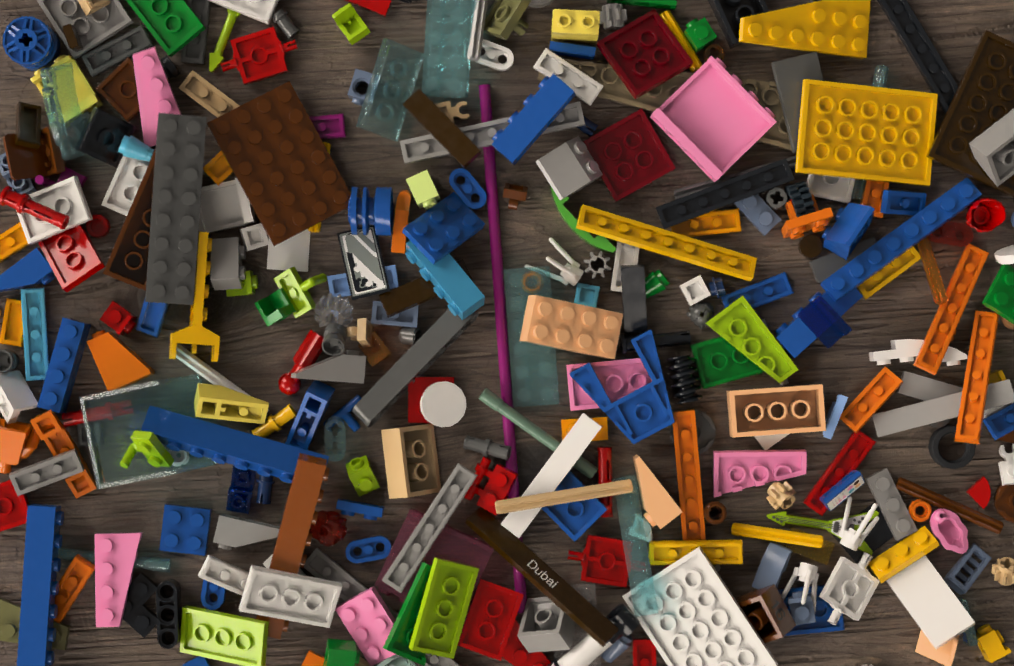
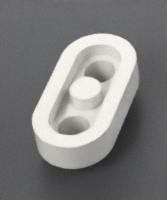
M483 39L482 48L485 50V54L480 56V59L475 62L499 71L510 69L514 63L512 51L507 47ZM505 56L507 61L502 64L498 61V58Z

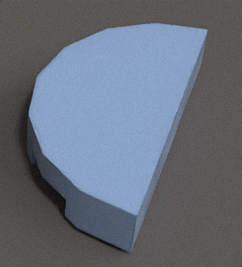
M839 394L837 395L836 402H832L825 419L827 424L826 431L822 432L823 437L831 440L848 397Z

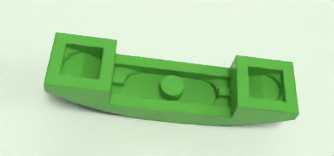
M550 186L555 206L568 227L579 238L594 248L610 254L615 252L616 248L606 237L597 235L593 238L589 232L576 229L578 220L564 206L570 198L566 197L560 201Z

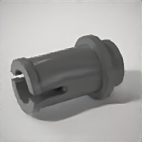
M280 9L272 16L274 19L273 23L278 24L287 38L291 39L300 32V29L288 16L289 12Z

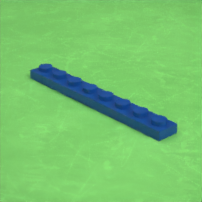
M968 177L822 281L821 287L836 303L970 206L974 201L981 198L982 193Z

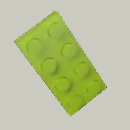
M434 557L409 649L454 659L479 568Z
M186 605L182 607L179 652L243 666H265L269 622Z

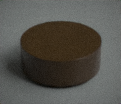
M807 235L800 240L798 248L802 256L814 258L821 253L823 245L817 236Z

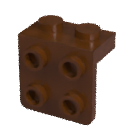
M48 126L41 130V146L38 149L15 145V133L7 134L3 137L12 180L33 179L37 175L51 177L66 171V160L64 155H62L61 136L57 131V126Z

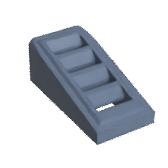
M973 543L943 580L959 595L965 594L992 558ZM974 554L982 562L979 564L971 555ZM968 561V562H969L972 566H974L976 569H975V570L971 569V568H970L967 564H965V563ZM961 569L969 575L968 578L960 572Z

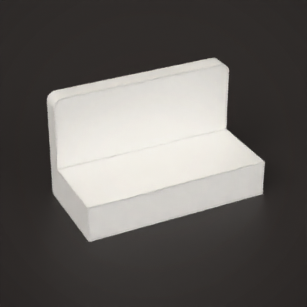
M19 370L0 373V412L7 424L15 423L21 411L37 408L38 405L37 400Z

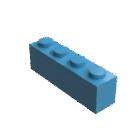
M411 241L406 243V257L412 264L416 263L420 268L421 276L426 281L430 280L435 286L433 289L437 296L441 299L444 297L449 303L447 306L454 316L458 315L464 320L484 305L485 296L450 254L433 265Z

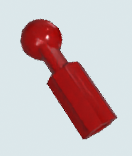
M314 330L309 331L294 355L293 361L295 364L291 371L279 378V389L286 395L297 393L301 386L300 379L291 378V373L314 364L322 352L324 337Z

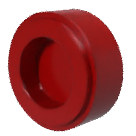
M93 215V220L86 222L87 232L96 238L105 237L111 227L109 220L102 215Z

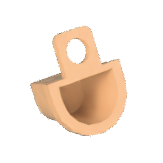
M921 630L915 652L945 666H951L959 635L936 650Z

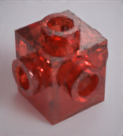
M321 510L318 512L316 524H311L309 532L313 533L312 538L319 540L320 544L325 546L335 545L346 536L347 527L345 525L347 519L340 517L338 512Z

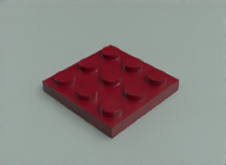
M655 9L597 42L598 49L634 99L641 97L693 65V60Z
M642 108L583 141L590 155L598 164L603 174L601 179L615 203L676 169Z

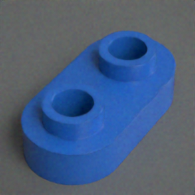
M458 168L450 174L449 183L470 209L478 210L486 204L487 196L485 191L468 170ZM458 177H464L465 183L459 185L456 180ZM474 194L480 197V200L476 203L471 201V196Z
M382 535L351 541L347 545L345 553L347 559L352 563L380 560L390 554L392 544L387 537ZM377 543L384 544L385 548L383 551L377 550ZM355 547H360L362 549V553L360 555H356L354 553Z
M203 579L201 602L207 609H218L225 601L226 589ZM211 593H215L218 596L217 601L210 599Z

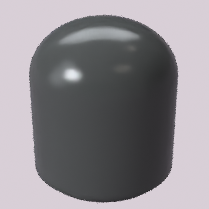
M401 328L398 335L399 341L404 345H414L422 337L420 328Z

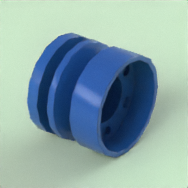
M22 16L14 19L3 33V47L6 54L13 61L31 71H37L42 67H50L60 54L58 35L48 25L34 17Z
M352 187L351 196L348 201V221L352 235L359 234L360 225L363 228V235H368L370 225H374L376 235L392 236V187H377L374 197H370L368 187H364L363 197H360L359 187Z

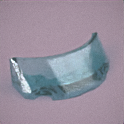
M72 62L41 69L40 76L43 83L42 93L54 140L56 145L60 147L63 160H71L87 155L75 149L85 124L77 98Z

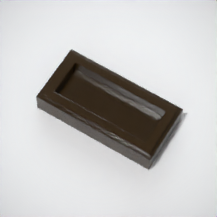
M18 102L16 105L15 145L38 149L41 146V106Z

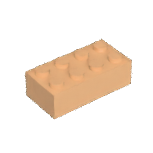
M528 295L519 341L605 359H615L623 313L539 295Z
M823 384L726 391L730 437L826 431Z

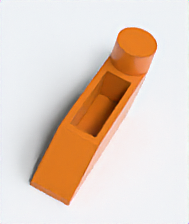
M408 190L400 191L397 196L391 252L405 254L407 237L402 232L404 227L409 224L412 194Z

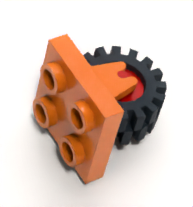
M804 181L785 186L787 194L785 207L789 220L785 221L781 229L783 238L790 237L791 240L803 237L804 232L812 230L813 233L825 230V226L829 224L834 216L831 207L819 210L814 195L809 193V188Z

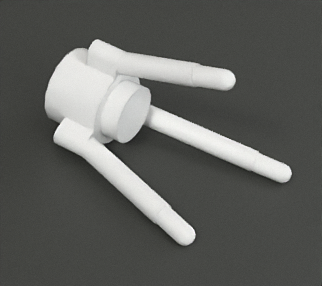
M552 237L549 238L552 245L570 263L563 266L551 257H546L548 262L561 270V276L528 264L525 265V268L560 281L566 286L569 283L575 286L584 273L579 268L581 264L573 260Z
M849 496L838 536L842 538L840 544L857 551L879 520V516H876L865 529L878 505L877 503L872 505L857 531L852 528L846 531L852 497Z
M800 562L799 568L794 567L793 574L781 594L783 601L797 576H799L798 581L805 583L801 604L804 605L806 603L809 585L811 584L814 610L816 612L817 581L819 577L817 571L819 567Z

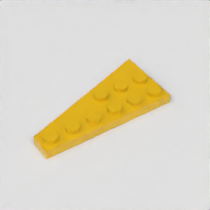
M820 0L740 18L739 42L808 52L817 51V53L864 59L867 58L871 0Z

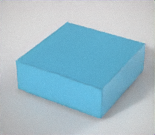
M577 283L574 303L596 308L600 287Z

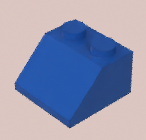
M851 202L848 203L845 209L841 207L834 218L837 221L833 227L829 225L822 235L824 238L823 247L847 261L871 225L875 209L871 206Z

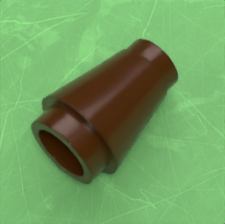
M718 501L710 502L704 508V517L711 524H720L727 516L726 507ZM712 507H715L717 509V513L715 515L709 514V512H711Z

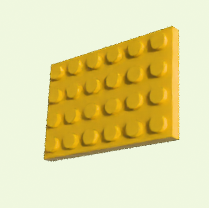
M804 79L802 84L795 173L930 186L932 159L926 156L934 141L938 94Z

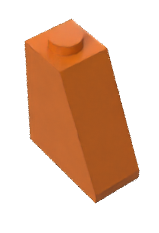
M101 330L91 335L93 339L86 341L108 392H115L155 374L154 369L113 332L105 333L104 330Z

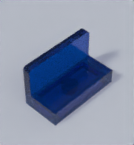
M821 295L816 296L797 314L799 319L826 348H830L842 336H846L852 331L850 326Z

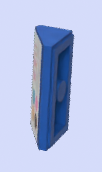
M852 470L820 497V501L829 511H832L865 483L862 474L857 470Z

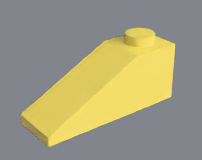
M197 384L194 399L195 417L265 424L269 407L268 402L221 385Z

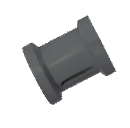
M779 187L770 190L765 197L766 204L772 210L781 209L787 201V194ZM775 193H778L779 198L782 199L778 204H773V199H770V196L773 197Z

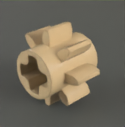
M779 481L774 482L767 490L769 496L766 499L775 510L779 507L788 509L795 502L793 495L796 494V491L787 481L783 484Z
M1010 557L998 558L997 564H992L991 573L995 574L994 581H998V583L1004 586L1014 584V559Z

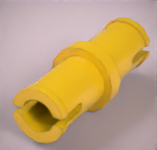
M288 404L275 415H269L265 424H261L251 430L252 434L266 438L275 431L279 432L284 424L296 417L297 413Z

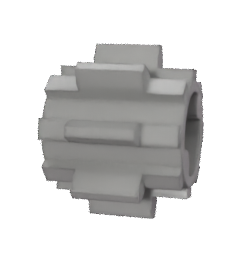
M623 4L603 5L602 11H600V24H603L604 30H617L624 27V22H627V9H623Z
M602 251L599 252L598 256L590 252L591 259L583 260L588 265L584 272L590 271L593 273L592 279L596 277V274L604 278L605 274L603 271L611 270V267L606 265L610 257L604 259ZM600 259L603 262V268L594 271L591 268V262Z

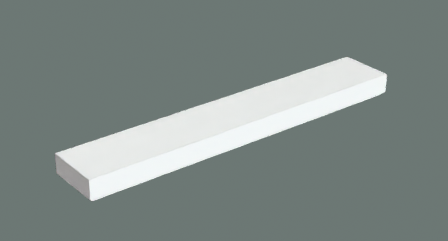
M583 413L521 497L555 491L602 426ZM542 507L509 512L501 525L520 538Z

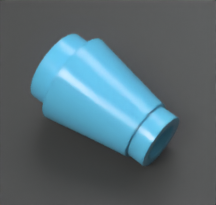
M124 135L118 152L122 153L124 157L150 162L155 149L150 148L132 135L130 137Z

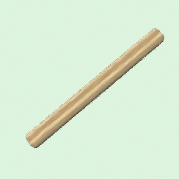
M627 479L498 500L495 502V509L497 514L631 493L633 492L632 481Z

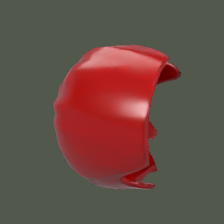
M978 199L969 206L966 224L970 228H975L977 232H990L1001 225L1006 219L1005 208L996 199Z

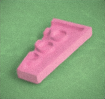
M155 46L132 55L143 140L149 147L156 145L158 113L182 115Z
M805 449L713 451V497H719L729 492L742 491V489L752 486H762L765 483L776 480L781 481L804 475L807 470V451Z
M143 532L94 534L96 627H120L122 624L128 598L127 594L132 581L133 568Z

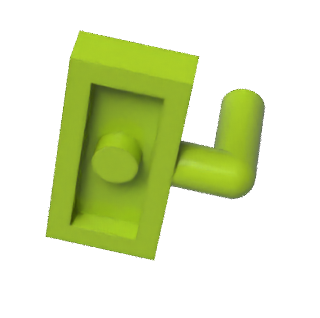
M291 267L273 279L279 289H284L296 310L293 313L294 317L299 318L317 307L308 290L313 286L326 282L327 276L322 273L303 282L296 268Z
M134 430L130 437L133 443L130 444L120 462L121 467L128 468L136 452H142L148 459V463L154 467L172 466L174 458L153 432Z

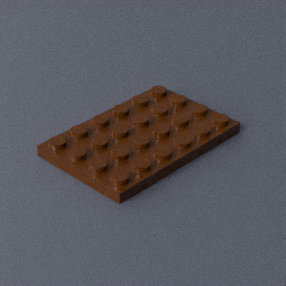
M290 81L207 123L274 247L348 208L351 193Z

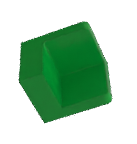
M283 288L255 302V306L267 327L284 320L296 312Z

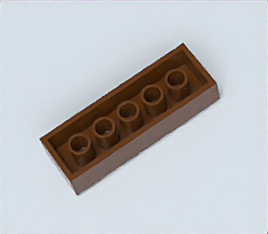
M155 151L103 271L105 275L146 291Z

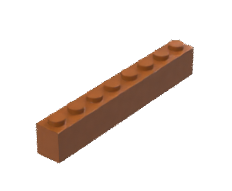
M299 453L269 569L298 574L299 568H304L307 557L306 554H303L305 546H310L313 534L309 532L311 524H316L318 511H315L316 503L322 502L324 490L320 489L322 481L327 482L330 468L326 467L327 459ZM262 615L256 616L258 620L269 622L268 637L280 639L282 632H287L288 620Z

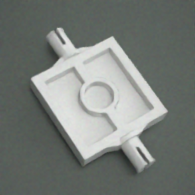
M864 552L858 564L851 562L845 557H840L819 597L829 603L834 609L827 620L832 625H837L842 614L856 621H859L880 582L866 569L873 558L870 554Z

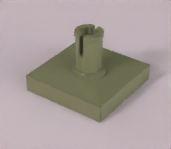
M495 0L486 14L484 33L504 40L508 39L513 30L519 36L523 35L526 31L522 28L528 29L529 24L520 18L531 0Z

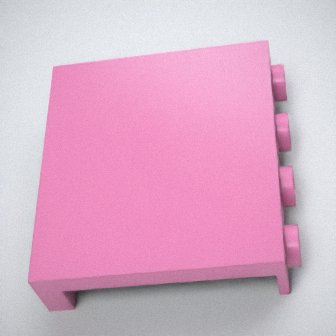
M711 55L675 93L651 114L650 118L715 183L777 121L774 119V113L769 108H763L758 103L759 99L752 91L749 90L747 92L741 86L743 83L735 74L730 75L725 70L726 65L718 57L714 59Z

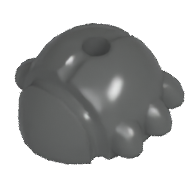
M697 302L694 306H690V312L686 313L696 326L704 329V326H707L705 323L713 318L714 308L708 302Z

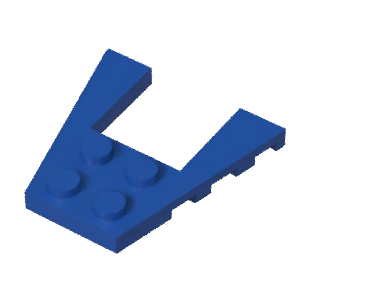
M651 329L630 341L652 382L619 400L611 402L590 362L569 373L633 444L675 423Z

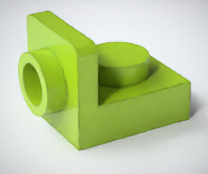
M245 271L246 280H242V289L226 290L227 297L255 294V289H258L257 275H253V271Z

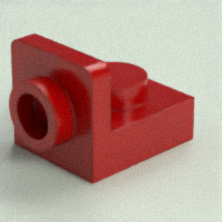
M112 301L100 320L114 329L118 335L124 336L125 333L129 334L136 325L134 321L137 317L117 302Z

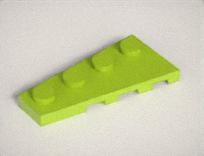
M743 295L705 323L776 382L782 383L799 370Z

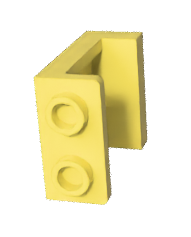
M554 9L551 41L596 44L599 36L600 12Z
M71 55L59 56L54 60L53 65L48 68L42 67L34 73L35 76L31 78L32 83L37 86L54 113V119L57 124L64 129L70 126V122L85 112L91 113L94 107L99 108L103 105L80 66Z

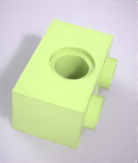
M428 170L406 179L420 209L424 207L425 210H428L440 200Z

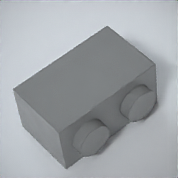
M239 237L212 239L210 280L214 290L242 289V280H246L245 266H242V259H246L245 245L241 246Z

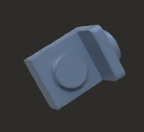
M803 591L792 592V596L788 597L791 616L796 625L816 622L812 593L807 595L804 605L801 604Z

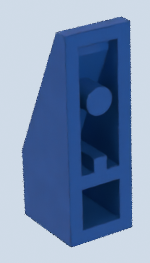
M35 248L0 275V292L41 285L42 283L46 285L55 279L54 272L40 248Z
M318 380L312 382L305 393L285 444L308 450L329 406L335 388Z

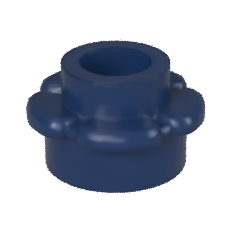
M712 277L713 282L709 283L712 296L717 295L719 299L720 296L726 295L722 277L716 279Z

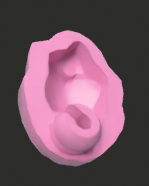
M947 509L935 510L930 517V527L934 537L939 539L944 549L960 554L966 553L968 550V530L961 522L959 516Z

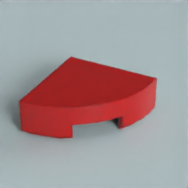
M982 476L966 493L984 509L989 503L991 489L987 479Z

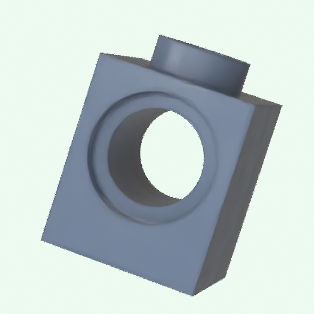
M355 69L347 94L352 99V103L359 106H365L366 103L372 104L379 82L378 75ZM360 84H367L369 90L365 94L357 93V87Z

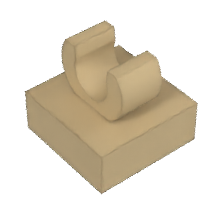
M367 318L357 319V327H347V337H351L352 341H358L363 347H372L373 325Z

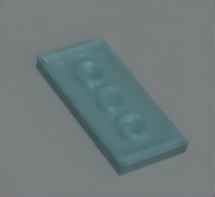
M383 38L356 127L398 142L407 113L402 104L413 94L425 54L390 39Z

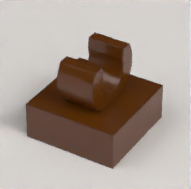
M505 183L503 197L509 198L508 209L517 210L519 200L526 201L528 187Z

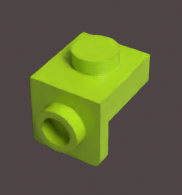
M351 3L340 8L332 15L334 21L351 45L371 33Z
M366 455L354 458L346 464L348 476L359 497L380 488Z

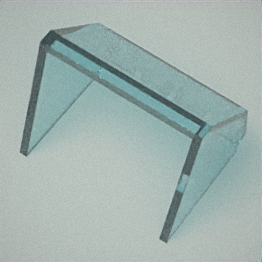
M198 374L156 380L79 397L97 489L216 465V462L211 458L204 456L198 458L189 453L190 459L185 465L182 464L180 467L173 465L171 467H154L148 463V459L142 452H136L128 468L120 466V462L128 447L133 443L130 437L134 430L141 431L150 405L202 420L201 417H195L194 409L197 384L203 383L202 378H198Z

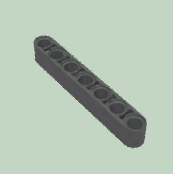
M448 309L353 407L352 412L367 427L374 425L408 390V383H414V377H421L477 319L479 313L475 311L462 320L458 315L454 316Z

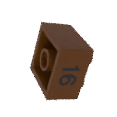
M775 584L744 594L736 599L764 643L784 637L796 626Z

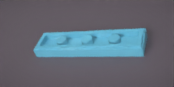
M20 289L26 381L45 380L49 367L45 289Z

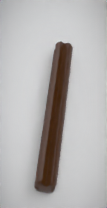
M900 477L895 484L896 488L904 493L928 502L940 509L950 510L959 517L994 533L1000 534L1003 529V522Z

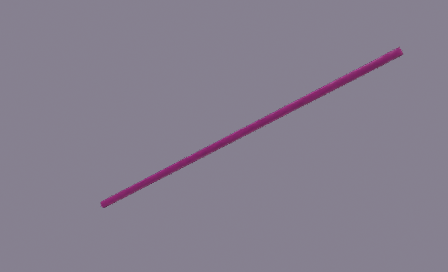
M479 85L481 123L493 121L490 85ZM488 146L483 147L500 391L501 399L513 408L495 148ZM502 415L504 445L512 447L510 458L506 461V467L518 474L515 425ZM518 477L508 495V499L520 497ZM521 535V537L518 539L523 543V537ZM513 567L515 591L524 594L518 613H524L527 602L525 576Z

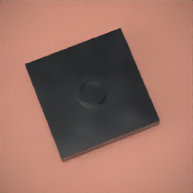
M94 107L75 149L118 168L123 156L122 153L118 152L124 135L129 137L133 135L136 126Z

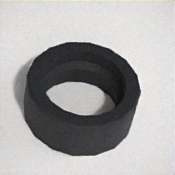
M946 425L945 427L938 428L930 437L928 445L930 456L934 462L950 469L962 468L970 463L976 449L975 444L965 443V452L959 459L951 461L942 457L938 448L939 442L946 434L956 433L957 426Z

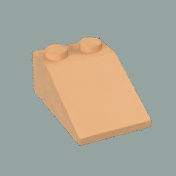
M636 454L633 456L642 506L646 511L643 516L652 527L657 525L662 529L680 515L682 510L640 456Z

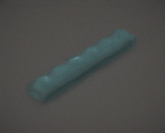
M636 476L615 478L613 482L630 479L633 485V492L615 495L634 614L635 617L659 614Z

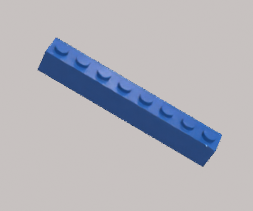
M151 405L148 408L141 431L153 432L159 441L170 450L187 451L194 457H208L219 464H225L226 462L233 464L240 470L250 469L257 471L261 476L269 477L271 475L278 477L286 483H292L299 453L327 459V465L329 456Z
M31 504L27 508L17 666H50L54 663L55 653L52 651V642L56 638V628H53V621L58 613L55 595L59 593V581H56V577L61 567L58 549L62 547L63 541L62 535L59 533L60 525H63L64 512L61 511V506Z

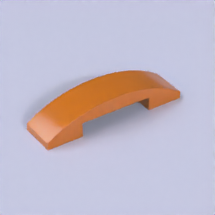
M49 410L31 419L32 426L41 441H45L53 456L76 448L84 466V471L65 478L75 498L77 499L97 489L83 456L56 414Z

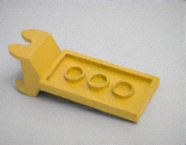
M198 232L193 305L190 306L189 326L170 333L169 359L176 358L177 343L192 344L191 353L193 354L197 352V345H211V362H218L220 336L202 326V322L207 321V308H204V299L209 296V284H205V277L210 275L211 262L207 261V253L212 250V238H208L209 232Z

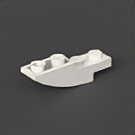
M890 340L891 350L869 352L870 361H877V365L891 364L890 359L897 358L900 359V362L914 361L913 356L917 357L924 340ZM948 346L942 362H946L947 366L960 365V360L967 359V354Z

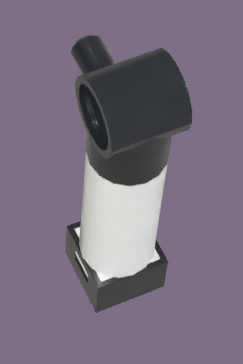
M620 604L606 616L619 631L604 647L588 634L559 660L555 658L547 666H588L621 637L631 634L638 627L639 620L625 604Z

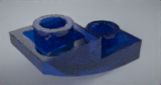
M233 465L226 510L249 514L257 471L250 469L240 470Z

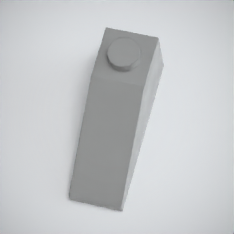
M346 350L345 354L329 357L291 373V378L364 384L366 356H360L359 351Z
M222 513L218 518L213 542L218 543L219 548L232 550V547H240L276 538L280 526Z

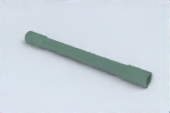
M485 388L478 399L494 411H498L553 452L560 445L561 442L506 404L503 399L488 388ZM582 456L573 465L576 470L589 479L598 470L595 465Z

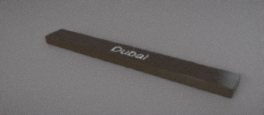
M480 507L466 519L465 523L602 647L618 633L619 629L516 536L503 527L487 510Z

